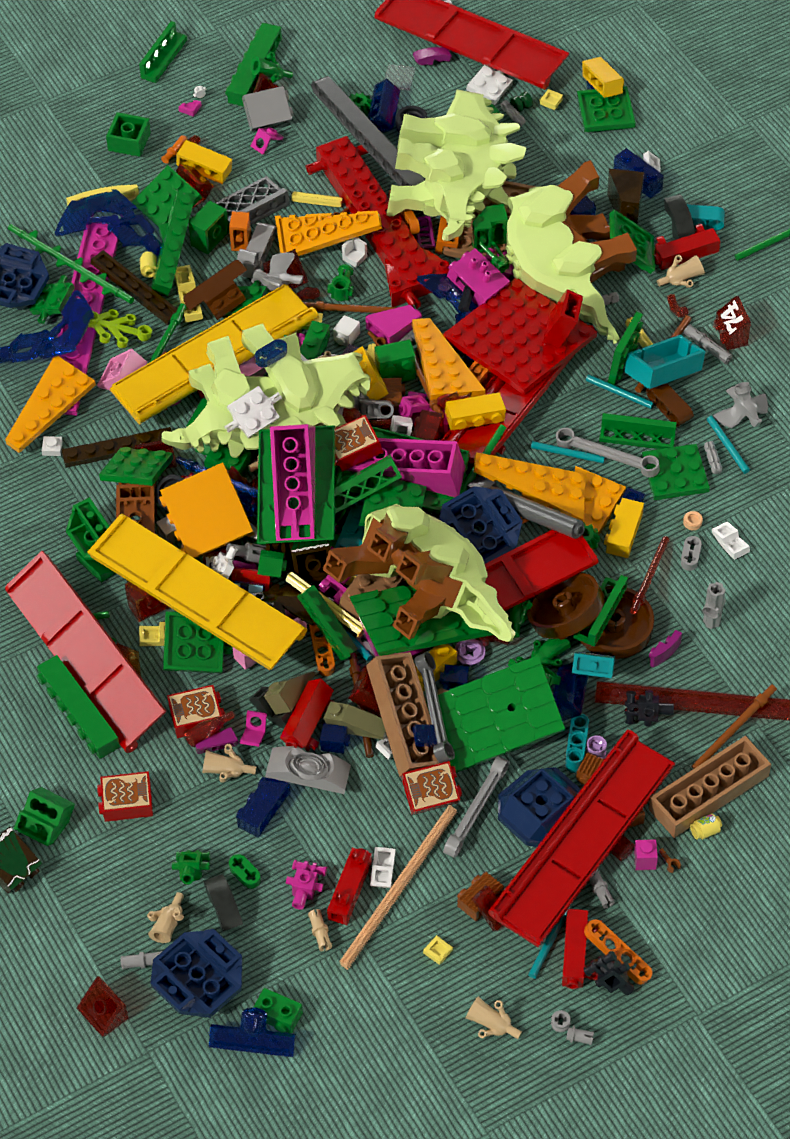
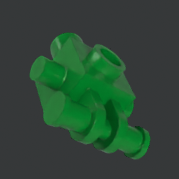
M187 850V852L177 851V862H172V870H179L180 880L184 884H192L193 881L201 880L203 870H210L211 853L210 851L200 852V850L195 852Z

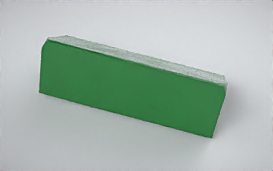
M79 552L76 553L77 561L101 583L115 573L98 561L84 560Z

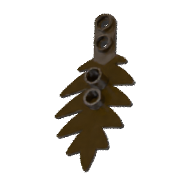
M322 581L310 584L311 586L315 585L317 590L331 601L335 599L334 596L337 591L332 587L323 593L318 589ZM275 584L269 591L252 593V595L286 615L285 608L295 617L310 625H314L312 618L297 598L301 592L291 584H287L281 589L280 584Z

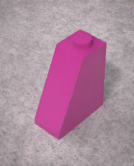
M411 305L370 314L365 317L366 329L372 331L376 337H383L386 340V344L399 342L413 330L412 319H421L422 314Z

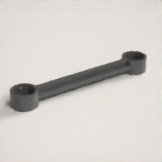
M425 652L415 657V665L422 674L436 745L433 747V752L437 761L443 763L453 760L455 753L446 736L433 674L436 664L432 655L429 652Z

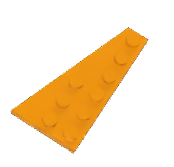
M476 452L473 472L492 481H499L510 490L514 488L522 492L523 496L541 505L553 507L561 513L581 521L584 520L586 474Z

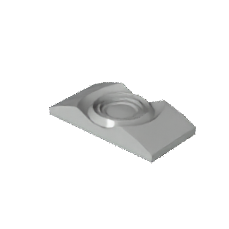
M281 746L272 748L265 777L344 794L351 765L330 753L317 755L305 752L299 747Z

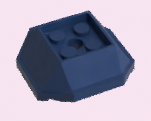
M6 243L0 246V305L23 310L28 305L36 303L49 280V273L38 251Z
M474 486L444 503L439 520L453 527L456 532L467 538L482 556L484 564L517 547L522 519L502 490ZM479 526L483 531L477 532L474 527Z
M556 767L527 770L498 794V820L526 846L537 847L581 789Z
M214 929L185 932L153 959L151 987L179 1014L211 1018L242 991V955ZM196 975H202L201 978H193Z

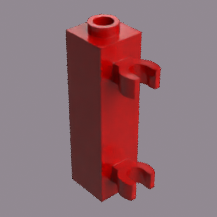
M698 224L695 225L697 230L695 234L666 243L663 236L657 237L658 243L655 246V254H653L655 256V264H658L660 269L664 270L672 266L676 255H680L682 258L681 262L677 264L680 265L695 255L698 258H702L719 252L721 240L713 228L704 230L703 225Z
M321 678L307 682L280 736V739L285 742L286 746L304 748L306 751H309L310 748L316 750L319 743L314 738H311V735L323 711L326 713L330 702H334L330 700L334 690Z
M352 847L327 909L328 920L348 925L371 867L372 853L363 848L356 849Z
M567 909L562 986L570 989L583 988L584 978L598 979L597 972L587 976L583 969L585 967L586 952L584 928L590 922L588 921V910ZM594 927L591 931L595 933L598 929Z

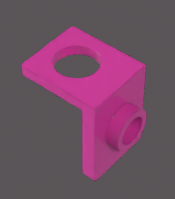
M259 128L251 147L264 155L271 140H283L284 137L273 128ZM260 138L264 140L262 148H259L257 145Z
M247 711L246 729L240 739V744L260 746L266 732L267 713ZM259 717L262 724L259 726L253 725L251 718Z

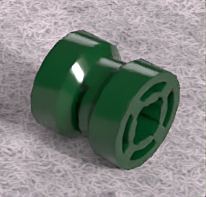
M525 91L520 96L511 97L510 105L518 112H522L524 108L528 109L533 106V100L531 95Z

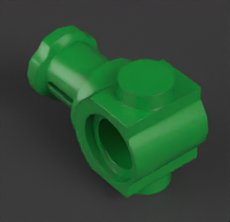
M346 264L339 266L338 276L334 277L332 283L328 284L327 293H330L331 298L336 301H349V297L353 296L354 286H351L352 281L350 277L353 275L354 270L351 266Z

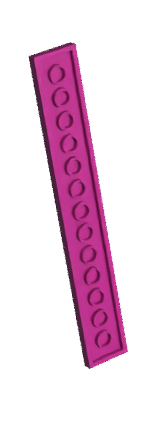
M87 217L77 259L83 258L82 267L96 275L102 274L90 264L91 259L102 250L115 258L123 225L122 219ZM74 270L71 283H73L75 289L64 309L53 357L57 354L87 375L97 332L94 328L88 327L83 323V316L89 311L101 314L106 295H102L103 287L92 280L81 283V274ZM80 400L66 411L64 415L77 416Z

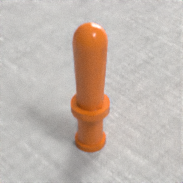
M184 135L180 136L174 145L167 149V153L161 157V160L167 164L172 157H175L177 151L187 140V137Z

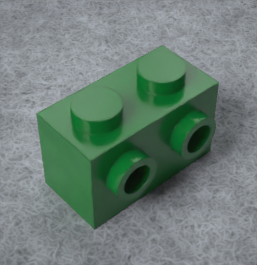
M263 988L252 1008L253 1017L257 1022L263 1025L269 1024L277 1031L289 1034L293 1033L303 1014L301 1003L266 988Z

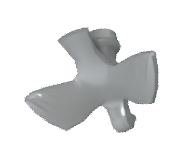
M279 253L271 258L270 272L265 273L261 269H256L251 282L254 283L256 280H259L269 290H275L283 284H301L303 275L287 274L286 270L294 259V253Z
M749 382L738 383L726 390L734 399L735 404L733 407L714 414L713 417L720 424L733 428L747 416L751 425L757 427L762 422L757 413L766 414L768 412L766 394H760L752 398L750 396L752 388Z

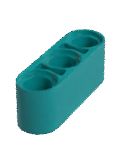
M687 204L694 229L695 225L702 224L705 230L711 228L721 230L724 227L725 210L723 208Z
M582 713L575 714L570 724L565 766L571 773H577L585 757L589 719Z

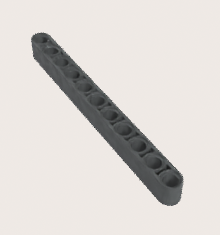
M329 76L312 81L311 87L314 94L399 186H416L425 181L419 173L411 170L395 169L398 150Z

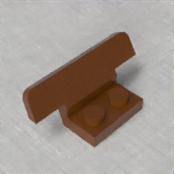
M234 260L185 294L183 301L189 311L204 301L218 320L247 300L233 281L247 271V269L239 260Z

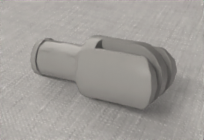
M228 543L226 551L230 549V546L236 547L238 551L235 556L242 557L246 562L258 564L261 550H266L265 545L246 543L245 545Z

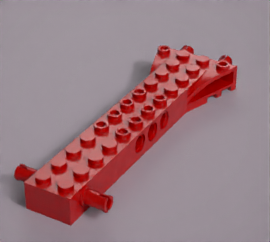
M348 136L317 146V161L306 165L307 173L312 175L323 170L339 197L342 198L345 206L349 208L351 214L362 211H378L380 214L382 229L364 235L385 266L392 307L407 302L408 305H411L413 308L415 306L418 309L421 303L417 298L437 290L441 292L444 298H447V295L448 297L451 296L453 290L450 288V285L454 283L447 277L448 267L450 266L449 262L420 247L399 213L395 216L387 215L389 198L361 158L362 155L368 154L367 150L362 145L355 147Z

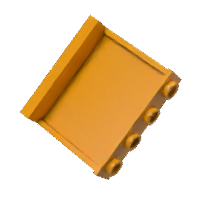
M223 462L160 490L162 496L159 499L163 507L167 506L169 513L166 514L168 520L177 529L174 531L178 542L182 541L184 548H181V550L193 558L202 556L244 536L251 537L255 535Z

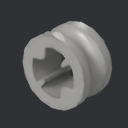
M556 1011L552 1015L551 1026L556 1032H565L570 1027V1016L565 1011ZM559 1018H563V1025L558 1024Z

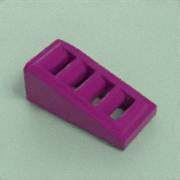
M431 216L417 217L419 226H427V228H420L419 234H415L418 244L424 249H435L436 244ZM428 236L430 237V238H427V239H421V238H420V237H428ZM422 242H431V244H424V245H422L421 243H422Z
M229 727L196 744L197 754L206 753V750L211 752L224 749L226 744L234 747L238 745V739L232 728Z

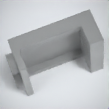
M283 86L247 94L242 97L250 131L292 120L293 110L291 106H288L287 100H289V95Z

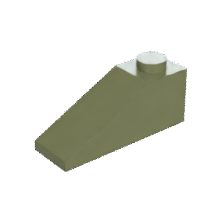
M314 671L298 674L285 680L274 682L269 686V690L264 697L276 715L292 711L307 682L311 681L315 676Z
M330 702L324 716L330 731L381 740L385 739L386 730L381 717L349 704Z

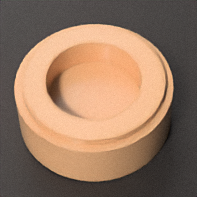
M696 511L687 512L684 515V526L689 530H698L702 526V515Z

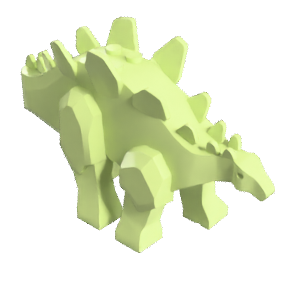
M456 90L455 98L447 114L444 116L418 118L404 114L397 146L398 153L395 169L411 170L421 174L426 179L416 186L392 185L387 215L395 216L405 209L420 210L425 215L431 217L442 215L448 223V226L443 230L442 239L450 241L455 237L461 236L464 227H471L472 223L470 221H474L476 217L473 212L481 213L485 209L482 201L486 197L499 205L504 204L508 208L507 200L509 197L501 186L507 178H516V166L511 162L523 159L526 147L508 143L506 135L519 131L520 125L518 123L499 124L497 121L502 119L504 114L491 113L493 108L486 107L492 104L491 100L483 98L484 94Z
M260 324L243 330L241 342L247 350L256 355L263 364L268 376H245L241 374L229 336L207 343L206 353L209 360L214 364L215 371L212 369L211 364L189 371L191 386L203 392L207 400V406L188 427L178 428L172 432L164 431L162 433V442L181 450L194 447L199 453L204 452L203 443L209 444L213 452L218 451L220 443L223 445L228 444L230 455L234 458H238L244 449H259V432L247 438L238 427L229 433L224 428V426L233 421L227 406L258 386L268 398L277 392L282 397V399L273 404L280 418L264 429H270L272 426L304 424L312 426L335 425V428L346 424L343 416L338 414L340 407L353 409L355 402L352 395L358 397L360 393L364 396L367 395V391L370 390L371 379L368 374H364L359 364L363 359L360 353L352 352L345 355L311 359L303 362L301 360L299 339L296 333L274 340L265 329L264 324Z

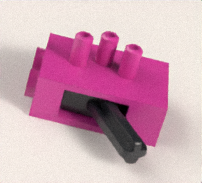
M476 248L470 252H465L459 261H453L448 267L447 277L463 291L458 310L461 313L468 312L471 301L477 306H480L482 303L485 304L487 300L496 296L500 290L509 286L510 283Z

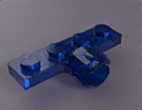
M250 1007L242 1011L240 1027L211 1024L209 1047L293 1057L296 1034L267 1030L266 1011L261 1008Z

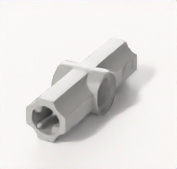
M719 582L709 584L706 603L702 609L704 613L703 622L710 629L719 627L723 607L726 603L724 598L726 589Z

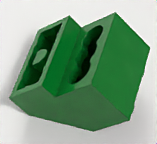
M504 204L486 206L472 222L473 249L476 248L480 253L486 252L479 243L482 242L487 248H491L492 240L497 245L507 244L508 217Z
M43 787L34 789L29 792L24 809L19 811L14 830L46 846L54 844L69 823L75 803Z

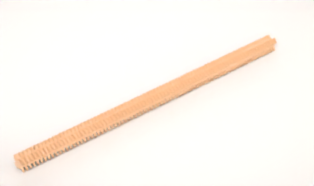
M448 805L447 809H445L438 822H436L426 839H424L422 845H420L403 872H401L399 878L394 882L389 892H387L366 925H364L359 935H357L352 945H350L339 961L342 967L349 970L348 968L352 966V962L360 954L359 951L363 950L362 948H364L365 944L370 940L369 938L374 934L373 931L377 930L376 928L381 924L380 922L385 918L384 916L388 914L387 912L395 904V900L399 898V894L403 892V888L407 886V882L411 881L413 875L418 871L417 869L422 865V861L426 859V855L431 852L432 848H434L433 846L438 842L437 840L442 836V832L447 829L449 823L454 819L453 817H455L454 815H456L457 810L451 805Z

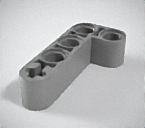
M258 222L246 250L240 249L237 260L247 269V271L240 275L241 277L252 279L254 271L262 269L276 236V226Z

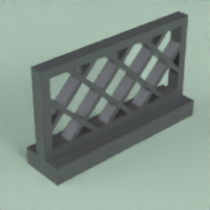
M267 176L215 202L221 207H225L227 215H230L227 217L228 229L232 211L250 213V225L290 205L288 191L285 188L280 189ZM265 183L268 185V187H260ZM248 192H254L253 195H245ZM258 192L266 193L265 195H257ZM243 200H251V203H243ZM229 207L237 208L236 210H228Z

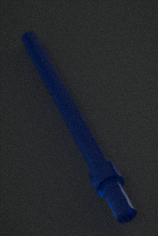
M180 456L176 459V463L185 466L187 470L200 473L208 469L192 459L187 460ZM231 478L236 489L258 498L257 489Z

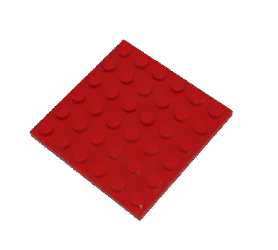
M515 278L509 283V286L504 287L496 296L487 300L485 304L482 303L443 333V336L451 345L524 395L596 338L597 331L578 319V323L560 348L544 342L543 338L548 317L556 303L541 293L536 292L520 279Z

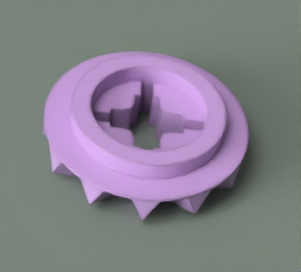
M464 640L456 644L457 661H460L462 665L467 664L471 667L473 664L479 665L480 661L484 660L485 647L479 640ZM466 649L469 652H473V656L470 654L466 655Z

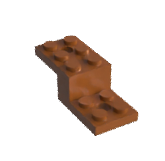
M157 481L153 486L128 483L116 485V518L120 514H124L130 519L133 516H139L141 519L137 523L155 534V515H157L155 490Z

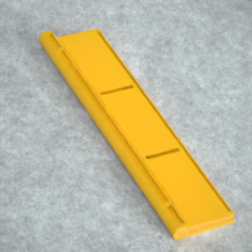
M283 284L281 287L271 291L112 384L110 391L136 422L141 424L199 390L192 387L189 382L190 370L211 364L212 369L215 371L214 364L209 360L206 353L207 343L229 336L238 365H241L256 356L243 346L241 342L243 330L264 324L268 333L274 340L284 338V335L289 336L302 329L312 321L317 320L319 315L315 308H308L288 285Z
M120 514L87 552L91 558L268 670H272L296 640H302L307 632V628L124 514Z

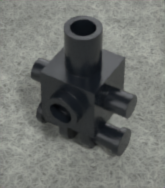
M646 690L645 695H639V700H635V691L626 692L627 700L625 701V706L627 708L624 709L626 724H635L634 716H638V721H644V726L649 727L652 726V722H658V715L674 714V703H659V696H653V691Z
M612 950L605 956L600 955L598 960H592L591 965L583 968L587 976L597 972L598 979L595 980L596 985L599 988L604 986L610 993L619 989L627 996L634 990V985L628 981L627 971L630 969L627 962H619Z

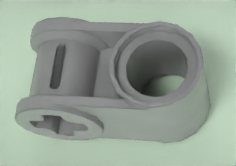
M359 400L361 404V415L359 417L366 415L367 419H386L391 417L394 412V405L390 401ZM382 405L390 406V413L383 414L380 410Z

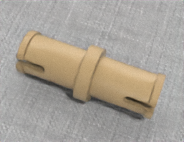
M316 909L317 915L315 910H312L308 913L313 927L312 934L317 939L319 950L324 951L323 946H325V950L328 951L332 948V943L328 936V926L324 924L321 910Z

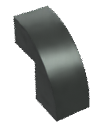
M682 195L664 198L665 211L672 219L673 238L677 240L695 234L692 217Z
M261 687L249 700L259 712L267 713L269 721L284 729L294 708L291 712L276 715L264 697L269 687Z
M221 874L204 880L208 898L215 908L222 930L227 931L243 925L237 904L224 875Z

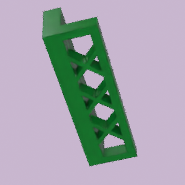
M170 21L139 63L141 79L156 83L186 43L187 35L176 32L175 22Z
M603 413L599 442L653 449L674 447L677 422ZM612 431L615 435L612 437L604 436V432ZM628 433L631 434L633 438L625 439L623 435ZM650 436L652 440L643 441L641 437ZM662 438L671 439L670 444L661 443L659 440Z
M391 454L335 484V496L345 497L344 503L337 508L335 507V513L402 478ZM392 466L396 475L390 479L382 477L384 469ZM370 477L379 478L377 486L373 488L365 486L367 479ZM353 486L362 488L360 495L357 497L349 495L350 488Z
M620 575L618 581L608 577L605 578L600 588L607 601L595 622L583 629L590 628L588 637L580 634L581 631L574 634V639L594 647L596 646L627 589L628 577ZM607 585H611L614 588L611 593L607 594L605 588Z
M315 585L310 586L297 596L339 659L344 660L350 657V654L358 648Z

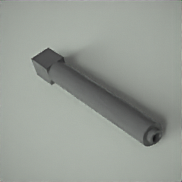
M478 476L467 485L468 490L474 486L502 490L518 515L522 518L574 539L579 538L584 533L583 521L501 489L492 480Z

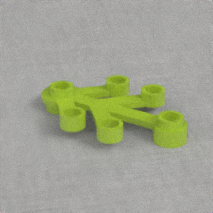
M110 309L102 314L89 311L83 316V323L96 330L100 335L99 340L101 343H109L111 334L102 327H106L117 339V346L120 348L128 346V338L124 337L121 332L136 335L141 341H148L152 335V328L147 325H141L138 329L123 325H134L136 316L127 314L124 317L118 318L119 312L115 309Z

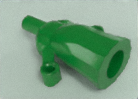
M273 52L267 54L269 61L257 56L252 60L251 71L255 76L271 77L273 83L281 80L283 77H293V72L283 70L280 64L276 62Z
M529 600L508 610V621L512 622L511 627L515 631L514 638L520 636V626L526 621L527 610L533 605Z
M567 638L562 640L548 639L541 646V642L535 640L531 658L539 655L542 665L545 667L551 665L560 669L563 666V661L561 659H552L570 649V642Z

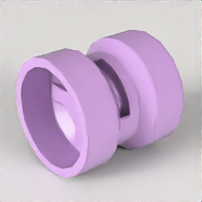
M601 736L590 737L587 741L586 753L589 752L594 756L605 759L606 740Z

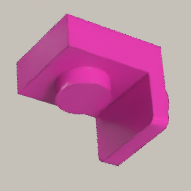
M421 395L404 396L401 399L398 413L403 417L411 418L413 413L428 411L430 405Z

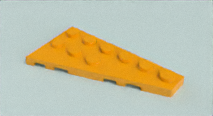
M362 211L356 214L342 212L340 215H332V213L306 214L301 217H296V215H289V217L275 216L280 253H294V258L382 229L378 211Z
M430 318L412 319V328L430 400L485 395L483 386Z
M55 354L5 439L6 444L18 453L23 451L95 387V380Z
M575 466L574 472L586 474L583 523L585 522L586 526L592 524L593 528H597L598 534H600L615 510L616 504L619 503L624 495L626 486Z

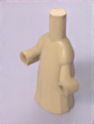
M676 255L672 266L667 270L666 276L657 280L658 286L671 283L675 286L684 285L687 288H691L693 281L684 280L704 275L705 273L697 255L679 266L677 264L681 262L682 258L680 255Z
M226 744L224 747L225 754H229L230 757L206 750L202 773L220 774V782H226L231 777H239L242 773H256V766L244 765L243 760L236 756L230 744Z
M177 892L172 904L163 907L160 911H150L147 914L150 921H156L148 934L152 940L158 943H168L171 941L177 921H181L184 918L182 914L183 909L180 906L184 898L182 893Z
M478 996L468 1011L466 1019L489 1028V1030L481 1029L478 1036L480 1038L490 1035L500 1036L508 1033L519 1039L522 1031L511 1026L510 1016L505 1013L504 1004L501 1000L496 1001L494 1004L495 1008L499 1010L497 1012Z

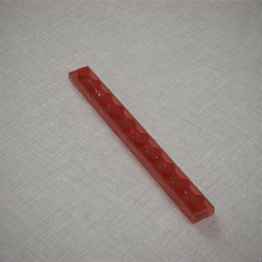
M597 681L595 702L625 705L627 691H635V700H639V695H645L646 690L653 691V696H659V703H674V710L741 716L754 702L756 696ZM768 698V702L751 716L790 721V700Z

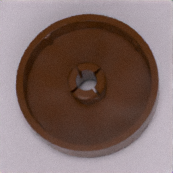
M579 573L532 597L530 602L533 605L527 610V617L536 633L541 637L562 640L593 624L603 608L604 593L593 576Z
M607 586L605 588L607 594L612 592L614 588L613 586ZM627 588L596 646L580 642L594 654L614 656L615 659H623L639 653L647 646L653 634L654 613L651 605L640 593ZM590 628L582 630L580 634L588 637Z

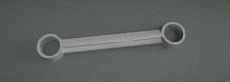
M561 428L556 433V441L559 447L568 449L576 447L639 468L645 477H654L659 473V461L654 456L640 458L574 436V432L570 428ZM563 436L571 437V439L568 441L560 440V438ZM647 464L656 465V467L653 469L644 468V466Z
M502 757L495 758L488 777L455 833L448 838L443 853L453 858L458 856L464 839L498 781L505 776L510 763L508 760Z

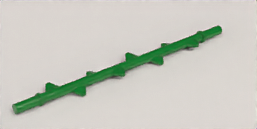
M9 224L8 230L36 246L35 251H38L40 254L46 252L56 258L57 267L67 265L81 274V283L92 280L103 287L102 295L113 293L116 297H120L130 304L134 302V298L125 293L121 288H117L105 281L106 273L96 275L82 267L83 258L80 257L72 261L60 253V245L51 248L37 239V230L28 234L25 230Z

